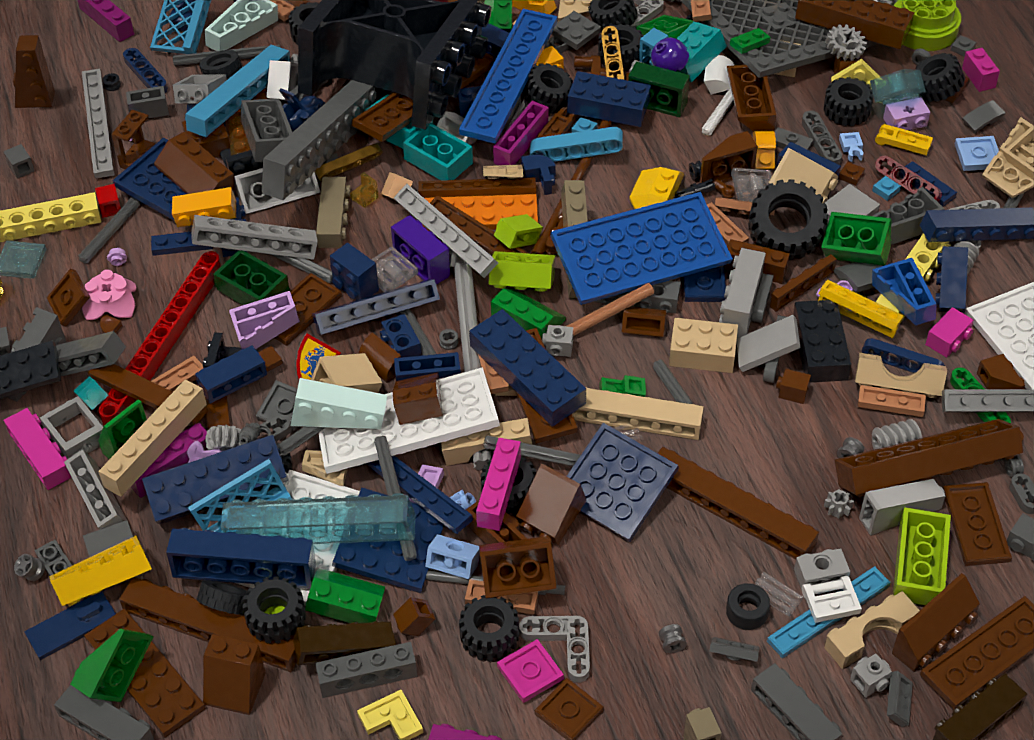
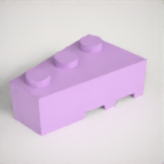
M290 291L229 310L242 349L251 345L257 349L299 322Z

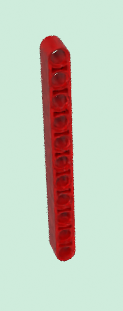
M208 251L200 257L125 368L126 370L151 381L215 284L213 274L221 267L219 255L216 252ZM112 388L99 407L103 426L137 400Z

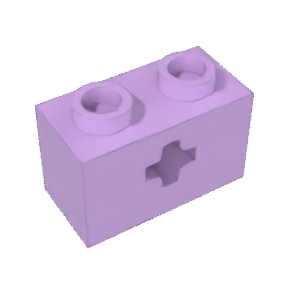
M919 97L886 104L883 119L887 125L911 130L926 127L930 111L923 99Z

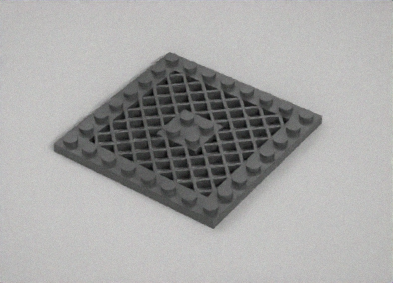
M680 0L692 11L691 0ZM709 0L712 20L702 22L705 25L721 29L727 47L758 78L837 55L831 54L832 49L826 48L828 45L825 43L826 36L831 29L795 19L798 0ZM760 28L771 37L769 44L744 54H740L730 46L731 38ZM864 39V42H867L865 48L880 44Z

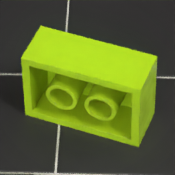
M498 251L493 253L492 257L498 264L489 273V285H494L495 288L514 286L518 290H525L527 287L535 288L536 291L551 289L555 273V255Z

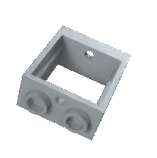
M190 75L173 84L175 103L201 102L227 81L226 75Z
M79 396L40 417L43 428L48 430L52 438L51 440L57 443L62 454L67 459L82 449L88 454L100 447L98 440L103 426ZM82 413L92 428L65 442L55 427Z

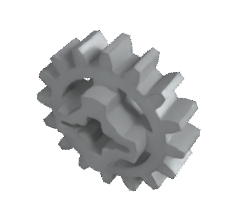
M838 25L837 28L832 27L825 41L828 44L826 48L832 49L831 54H837L838 59L843 57L844 61L847 58L851 61L854 58L859 59L866 49L867 42H864L865 36H860V31L855 32V27L850 29L848 25H845L844 28L841 25Z

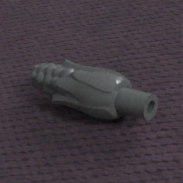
M254 422L251 424L246 423L239 433V443L243 445L255 441L260 436V425Z

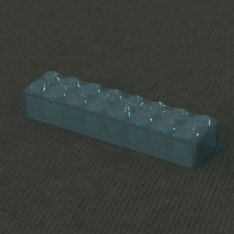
M395 493L392 496L371 494L368 497L348 495L345 498L325 496L322 499L302 497L299 500L279 498L276 501L256 499L252 502L233 500L229 503H223L221 530L223 533L235 532L237 534H259L261 536L279 535L286 538L303 537L313 540V544L415 540L416 514L409 496L401 493Z

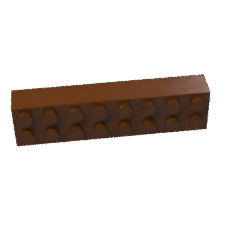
M996 419L835 459L838 485L856 496H865V493L868 491L888 488L894 485L912 483L911 481L918 479L929 480L933 478V475H949L953 473V470H969L974 468V465L992 464L995 460L1001 458L1012 459L1015 458L1016 454L1023 453L1020 427L1001 419Z

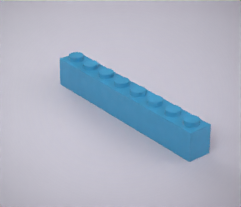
M270 45L185 114L187 131L207 137L241 108V100H251L268 86L270 60L290 62V51L274 45Z

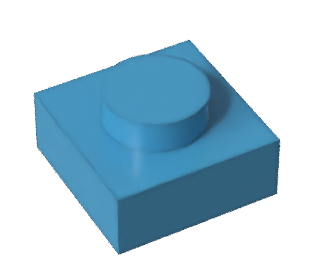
M580 117L572 127V133L597 129V123Z
M885 176L873 185L872 191L888 201L900 192L901 185Z

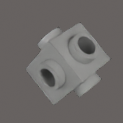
M548 325L547 333H543L542 342L551 355L571 357L573 327Z
M874 654L869 658L864 657L858 661L856 666L853 667L850 680L866 698L875 691L881 692L888 687L892 671L885 660H881L877 654Z

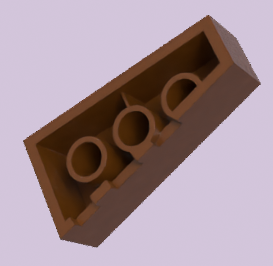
M39 35L19 36L16 48L15 108L52 107L55 90Z

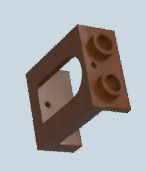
M131 110L112 132L111 136L120 168L126 170L155 145L154 142L144 139L141 127L149 118V115ZM133 138L134 144L125 154L122 140L128 142Z

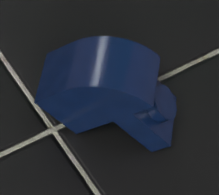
M543 155L522 156L523 178L536 177V182H541L544 195L552 194V186H555L556 165L553 160Z

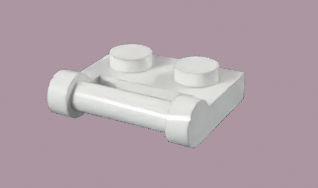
M848 576L840 577V580L810 585V583L802 585V594L808 603L815 623L861 613L862 608ZM839 589H842V590H843V591H840V592H835V593H830V594L815 596V594H819V593H824V592H829V591H834V590H839Z

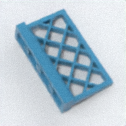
M164 0L151 42V50L181 54L196 53L211 0H195L190 4L187 0H175L174 2ZM184 1L187 6L178 10L176 6ZM174 8L176 13L168 17L166 12ZM191 10L192 15L185 19L182 14ZM180 16L182 21L174 25L171 21ZM169 23L172 27L163 32L162 26ZM187 25L188 29L185 32L180 33L178 31L179 28ZM176 31L178 36L169 40L167 35ZM163 38L167 40V43L157 45L159 40ZM182 39L184 42L182 47H175L173 45Z
M268 459L188 508L203 531L211 530L214 532L242 534L294 501ZM269 468L270 471L267 478H259L260 473ZM243 483H250L247 490H239L240 485ZM256 483L264 484L261 491H253ZM270 484L278 485L277 487L268 491ZM223 495H230L227 502H218ZM236 495L244 496L241 503H233ZM250 496L258 497L257 499L248 503ZM203 507H209L207 514L197 513ZM216 507L224 508L221 515H213ZM230 508H231V509H238L237 511H235V512H233L232 514L228 515V513H229V511H230ZM210 521H218L214 525L207 528Z

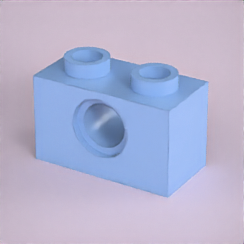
M437 534L428 546L425 567L470 579L478 567L479 546Z

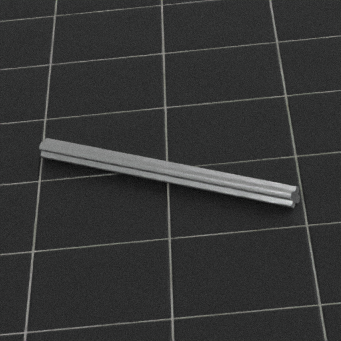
M458 262L454 265L464 372L481 368L477 352L470 347L469 330L477 326L478 323L472 268L466 262L464 264ZM483 449L473 454L474 468L480 471L483 469L484 465H487V462L492 459L491 449Z

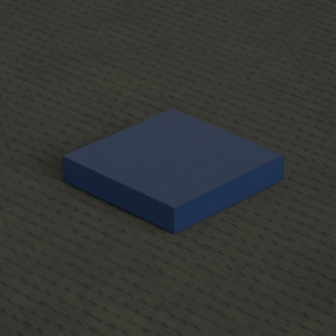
M715 267L683 276L685 302L725 301L724 267Z

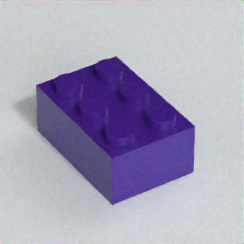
M409 215L391 226L393 254L423 281L434 279L436 285L450 276V251L448 246L444 242L439 241L433 232L424 228L419 220H415Z

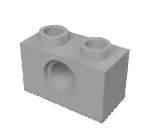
M827 549L820 553H807L796 557L794 571L801 590L804 584L816 585L840 580V577H849L850 575L842 549Z

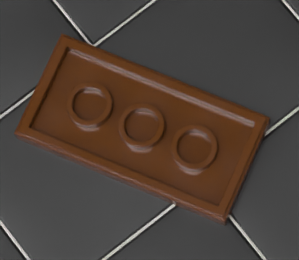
M310 273L290 291L299 322L274 338L286 346L314 322L312 313L328 309L342 296V292Z
M988 482L944 486L945 501L951 515L952 525L964 565L974 566L1011 562L1012 556Z

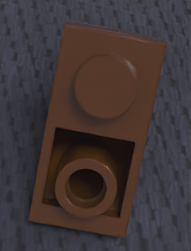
M1004 354L980 361L977 375L986 389L1025 388L1023 378L1017 374L1011 361H1008Z

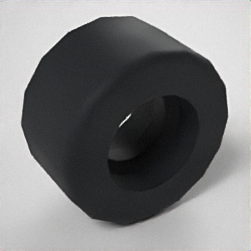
M751 583L737 585L730 591L728 596L726 615L735 627L743 630L757 629L768 618L770 598L767 592L758 585ZM751 603L757 609L749 611L742 609L739 605Z

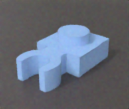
M859 132L840 134L839 141L843 153L848 152V160L852 162L853 156H857L862 161L863 143Z

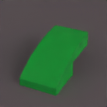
M624 375L623 380L601 377L599 382V388L603 391L641 397L646 396L645 378Z

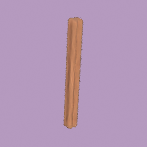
M647 283L566 327H573V336L653 295L654 289L650 283Z

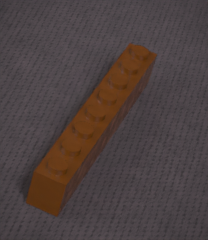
M662 446L658 451L659 455L679 466L678 471L666 487L669 490L795 560L796 557H800L803 554H810L816 546L819 531L815 530L812 526L804 524L792 515L776 509L770 503H765L756 498L752 493L743 491L732 482L721 479L713 472L701 468L695 462L679 456L673 450H668Z
M133 577L119 599L122 609H125L131 615L208 643L212 634L259 644L263 663L292 672L297 663L293 634L288 641L282 639L281 643H275V641L265 643V639L260 641L256 639V635L250 633L244 616L210 608L199 603L191 595L174 592L167 586L160 587L147 579L141 580Z

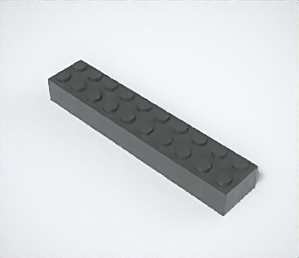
M351 80L263 158L262 193L284 200L299 185H302L317 168H320L335 151H338L352 135L357 133L359 129L352 126V119L362 114L365 109L374 104L377 95L375 87Z

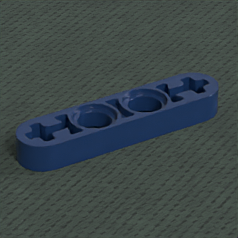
M129 48L123 52L126 65L147 88L164 86L165 93L167 92L166 80L138 49ZM145 65L142 68H137V66ZM148 75H154L153 77L146 78Z
M873 338L867 339L862 347V353L881 356L883 363L912 373H916L924 363L945 366L942 361ZM888 353L894 354L897 357H892ZM909 360H913L918 364H913Z

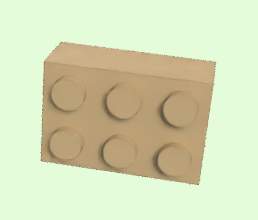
M675 318L669 366L733 373L738 324Z

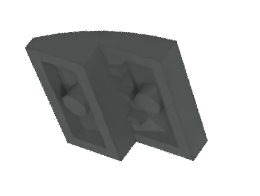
M855 262L834 268V272L841 281H848L857 293L875 288L872 285V269L882 267V265Z

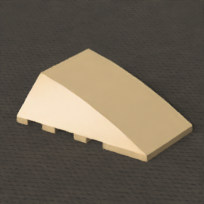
M1020 117L1016 127L1012 129L1009 137L1002 144L999 152L993 157L982 174V177L1011 198L1034 187V126L1022 117Z

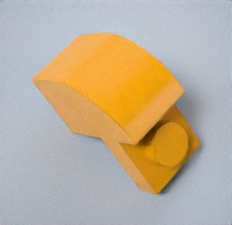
M754 131L753 140L758 146L755 169H775V132Z

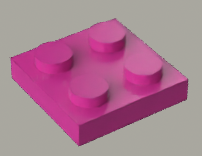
M538 639L497 662L498 669L523 703L564 680V674Z

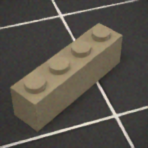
M346 177L322 178L316 231L318 248H341L343 240H346L347 232L344 225H348V214L346 211H349V199L347 197L351 196V187L347 185Z

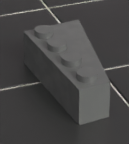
M921 187L917 190L916 194L907 195L904 201L900 203L895 202L890 205V209L886 211L881 210L873 216L891 218L892 245L923 234L920 223L926 211L944 210V208L924 187Z

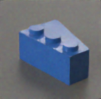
M913 258L872 269V285L914 325L936 319V302Z

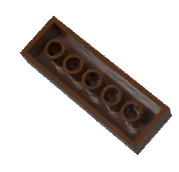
M798 0L795 19L832 29V27L837 28L838 25L844 28L845 25H848L850 29L855 27V32L860 31V36H865L866 40L901 49L910 32L915 12L874 0Z

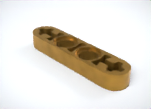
M607 26L601 33L607 77H617L618 79L625 80L619 34L614 26ZM609 33H612L613 42H609ZM610 48L617 49V52L613 55L607 53ZM613 64L619 65V69L616 71H612L609 68Z
M374 143L321 165L320 168L315 170V173L319 180L322 181L323 177H333L374 160L383 151L378 143Z

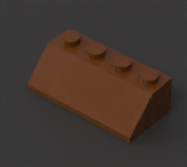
M747 65L727 66L738 121L753 132L774 131L776 111L767 76L758 78Z
M185 132L169 139L154 162V166L186 194L231 187L232 191H234V174Z
M963 573L899 629L892 654L913 672L920 666L922 668L926 667L935 652L941 653L946 648L947 641L951 638L956 639L962 633L963 627L966 624L971 625L979 615L977 610L980 603L967 577Z

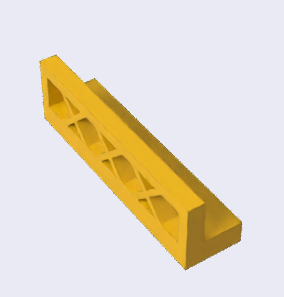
M828 279L818 293L820 295L818 300L829 299L839 304L838 307L841 314L891 338H894L904 316Z

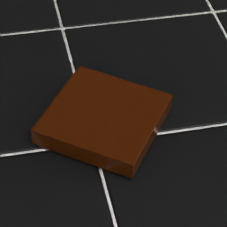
M71 268L47 296V300L54 313L58 315L60 324L65 327L90 298L77 271Z
M566 678L534 710V714L566 740H576L603 712L604 706Z

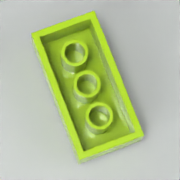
M904 507L899 526L893 588L894 596L903 591L913 603L927 605L945 588L951 515Z

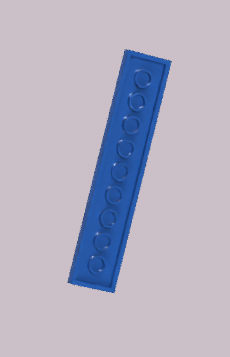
M522 9L459 128V135L496 144L528 81L531 69L536 65L557 24V16Z

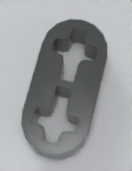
M1015 474L1009 485L1010 491L1023 512L1034 514V505H1032L1034 503V483L1025 474Z

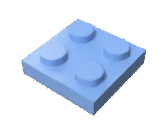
M994 136L956 138L954 143L963 171L985 170L993 157L999 152Z

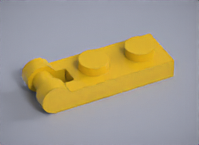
M887 124L881 125L879 133L875 138V142L878 145L888 144L923 155L928 154L933 141V137Z

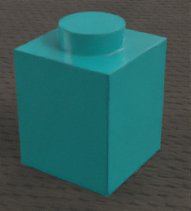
M90 376L74 390L79 398L92 410L108 396Z

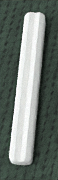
M731 89L728 90L702 127L703 134L710 136L733 104L734 100Z

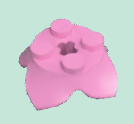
M104 270L85 284V288L90 296L89 300L82 307L86 320L98 319L105 312H109L118 318L132 317L135 308V301L132 296V292L136 290L134 282L113 273L111 270Z

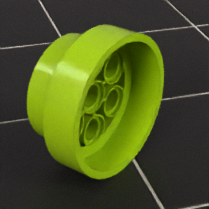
M898 0L894 4L895 7L906 8L909 11L915 12L910 32L903 43L904 46L914 50L937 51L950 46L956 40L961 23V13L956 7V0Z

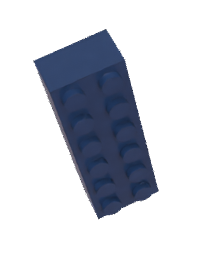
M503 309L469 330L470 347L552 427L586 404L587 388Z
M270 435L142 478L155 522L161 525L192 514L188 508L189 506L268 459L283 483L289 481L275 437ZM269 468L260 473L259 478H267L270 471ZM243 483L240 485L239 490H247L250 483ZM256 483L253 491H261L264 484ZM223 495L218 502H227L230 495ZM236 495L235 499L243 496ZM203 507L197 512L208 509L209 507Z
M181 528L172 529L166 551L173 578L255 584L258 581L260 583L264 582L263 579L265 578L273 580V577H279V580L283 578L288 579L289 583L293 581L297 588L310 589L316 568L313 540L303 537L286 538L279 535L261 536L259 534L248 535L235 532L222 533L211 530L197 531Z

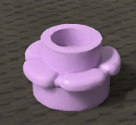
M113 248L109 251L107 260L114 266H121L127 261V255L123 249Z

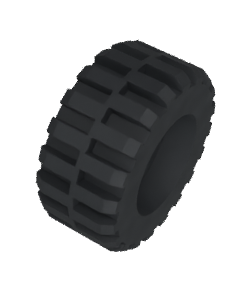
M789 179L788 182L778 180L776 185L770 183L766 185L765 190L761 189L757 194V198H754L748 223L752 240H757L756 245L790 253L789 260H793L794 256H797L798 259L803 258L806 252L808 254L812 253L815 247L819 246L828 222V214H826L828 209L825 203L822 204L823 197L821 194L816 195L815 188L812 186L810 188L806 187V183L800 181V184L794 183L795 180ZM778 208H793L804 216L807 225L798 232H783L774 227L769 219V214Z

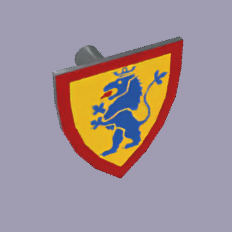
M305 333L296 354L295 365L298 381L300 378L311 380L320 357L340 355L341 352Z

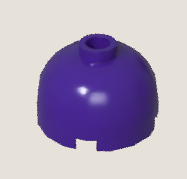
M664 38L656 43L652 49L651 62L656 67L681 71L689 59L688 48L676 38Z

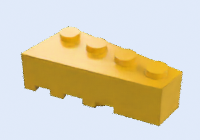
M134 536L49 577L62 606L66 604L71 606L81 601L83 597L95 595L105 588L147 572L152 568L137 536Z

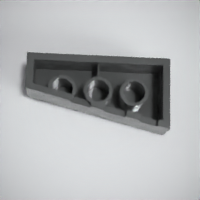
M36 307L33 315H35L31 323L27 322L23 328L25 333L20 341L16 340L14 342L11 352L52 340L56 345L66 343L58 315ZM27 391L8 396L7 398L17 402Z

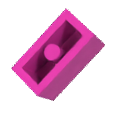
M978 48L966 51L962 69L977 90L981 92L996 88L1000 70L985 50Z
M952 307L928 332L925 345L947 358L952 352H956L960 348L964 339L968 340L973 333L971 328L974 320Z

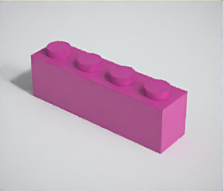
M25 408L4 419L8 433L47 490L72 478L64 463L68 460L67 457L60 456L61 450L56 442L51 443L50 439L52 438L46 428L42 429L40 427L42 424L36 413L32 415L29 409Z
M498 438L476 510L477 527L500 531L521 459V441Z

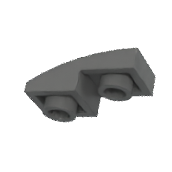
M992 100L965 115L963 122L974 133H977L989 124L991 126L1006 113Z
M56 540L34 550L38 559L44 562L45 570L49 576L72 566Z

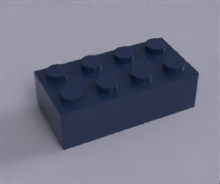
M577 71L568 94L567 113L641 127L650 101L651 85Z

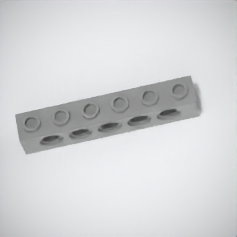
M194 215L191 232L192 244L306 259H314L318 242L315 230Z

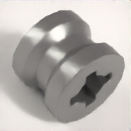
M848 437L844 440L843 447L838 449L837 457L843 458L863 453L865 450L864 445L858 439Z
M23 554L18 557L14 565L15 573L30 581H36L41 578L45 570L44 562L29 554Z
M678 624L665 626L659 631V637L664 642L663 649L666 653H676L687 646L686 639L682 637V628Z

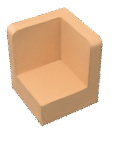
M390 172L381 194L394 199L406 184L411 187L413 181Z

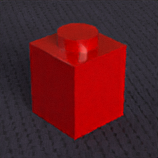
M115 184L95 188L102 217L115 215L121 209Z

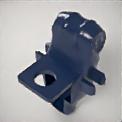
M282 88L279 90L288 102V104H284L282 107L292 132L325 104L321 98L315 96H306L299 101L294 93Z

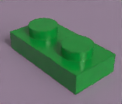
M760 28L731 38L730 46L740 54H744L769 44L771 37Z

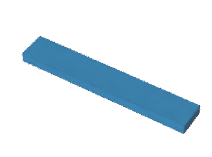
M874 566L851 583L861 606L887 589L891 582ZM809 609L767 638V642L781 658H784L842 618L815 623Z

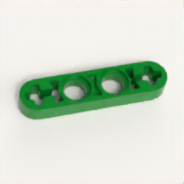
M959 367L952 371L950 383L954 389H984L967 369ZM975 412L983 422L1001 419L1011 423L1010 417L1005 412Z

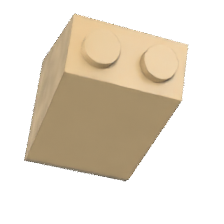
M788 148L769 183L776 185L778 180L788 182L789 179L795 180L794 183L800 184V181L806 183V187L810 188L812 186L815 188L816 195L821 194L823 204L828 200L829 192L836 187L838 176L827 168Z
M365 353L320 357L311 378L313 381L375 393L379 392L382 385L381 378L377 375Z

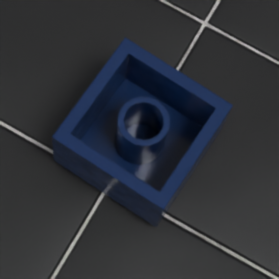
M348 242L330 255L332 282L335 287L345 291L351 299L360 300L370 297L379 291L377 267L373 260Z

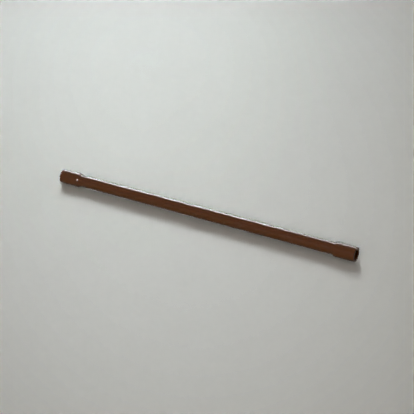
M626 73L624 77L625 80L628 81V76L630 73ZM602 120L598 129L609 128L612 121ZM594 156L582 157L571 180H582ZM561 199L530 254H544L546 251L545 242L548 236L551 235L553 228L558 226L559 216L562 213Z

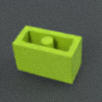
M527 214L501 218L497 223L494 236L510 249L536 244L543 226Z

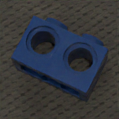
M405 314L381 322V339L399 353L401 358L422 356L421 343Z

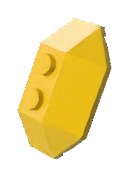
M664 167L642 170L629 198L633 208L637 209L674 199L675 191L680 186L684 172Z

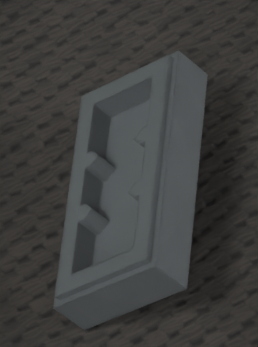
M779 127L775 131L776 146L783 149L790 142L807 150L813 144L812 138Z
M714 637L712 638L709 652L726 655V658L731 660H740L742 658L757 662L760 647Z
M894 671L890 676L887 716L901 727L909 725L913 682L899 671Z

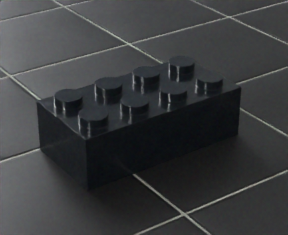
M831 300L795 302L793 315L797 319L800 341L799 353L803 372L811 375L809 383L848 381L852 364L838 304Z

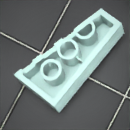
M237 0L205 29L206 46L215 51L227 50L277 22L278 5L270 0Z
M300 378L290 426L381 429L387 395Z

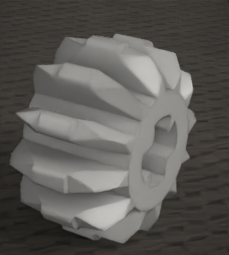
M228 425L210 427L207 430L206 447L208 450L221 449L223 452L240 446L239 433L241 429Z

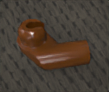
M718 179L714 182L716 190L721 192L724 198L731 199L734 197L735 188L732 185H727Z

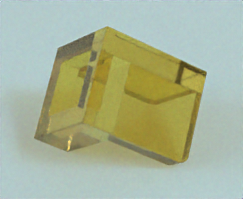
M363 172L361 174L362 185L352 191L350 195L352 200L365 208L378 198L377 181Z

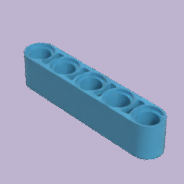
M609 127L535 138L530 144V155H543L554 162L616 153L623 148V132L618 127Z

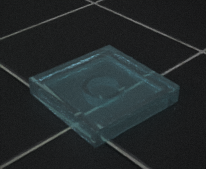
M6 240L0 254V275L34 279L46 251L45 244Z

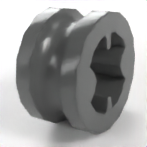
M452 329L443 330L439 335L440 346L445 350L455 349L458 345L457 332Z
M1015 455V458L1005 459V469L1010 477L1019 473L1023 474L1024 465L1019 455Z

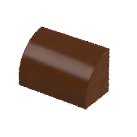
M628 307L623 312L622 332L663 337L667 310Z
M372 332L362 343L359 354L365 353L377 375L388 383L396 377L394 358H401V355Z

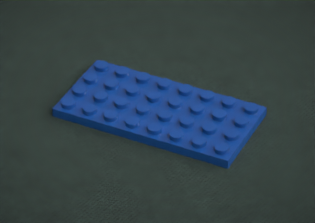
M701 192L551 231L550 235L580 305L633 291L647 283L654 285L730 264L733 260Z

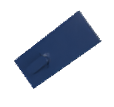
M101 591L24 631L39 660H42L83 638L85 634L116 613Z

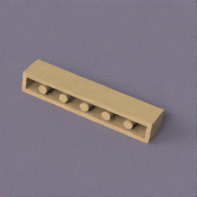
M185 379L98 471L103 487L122 497L207 405L203 388Z
M587 388L586 404L572 413L576 421L601 425L605 423L613 427L698 440L704 406Z

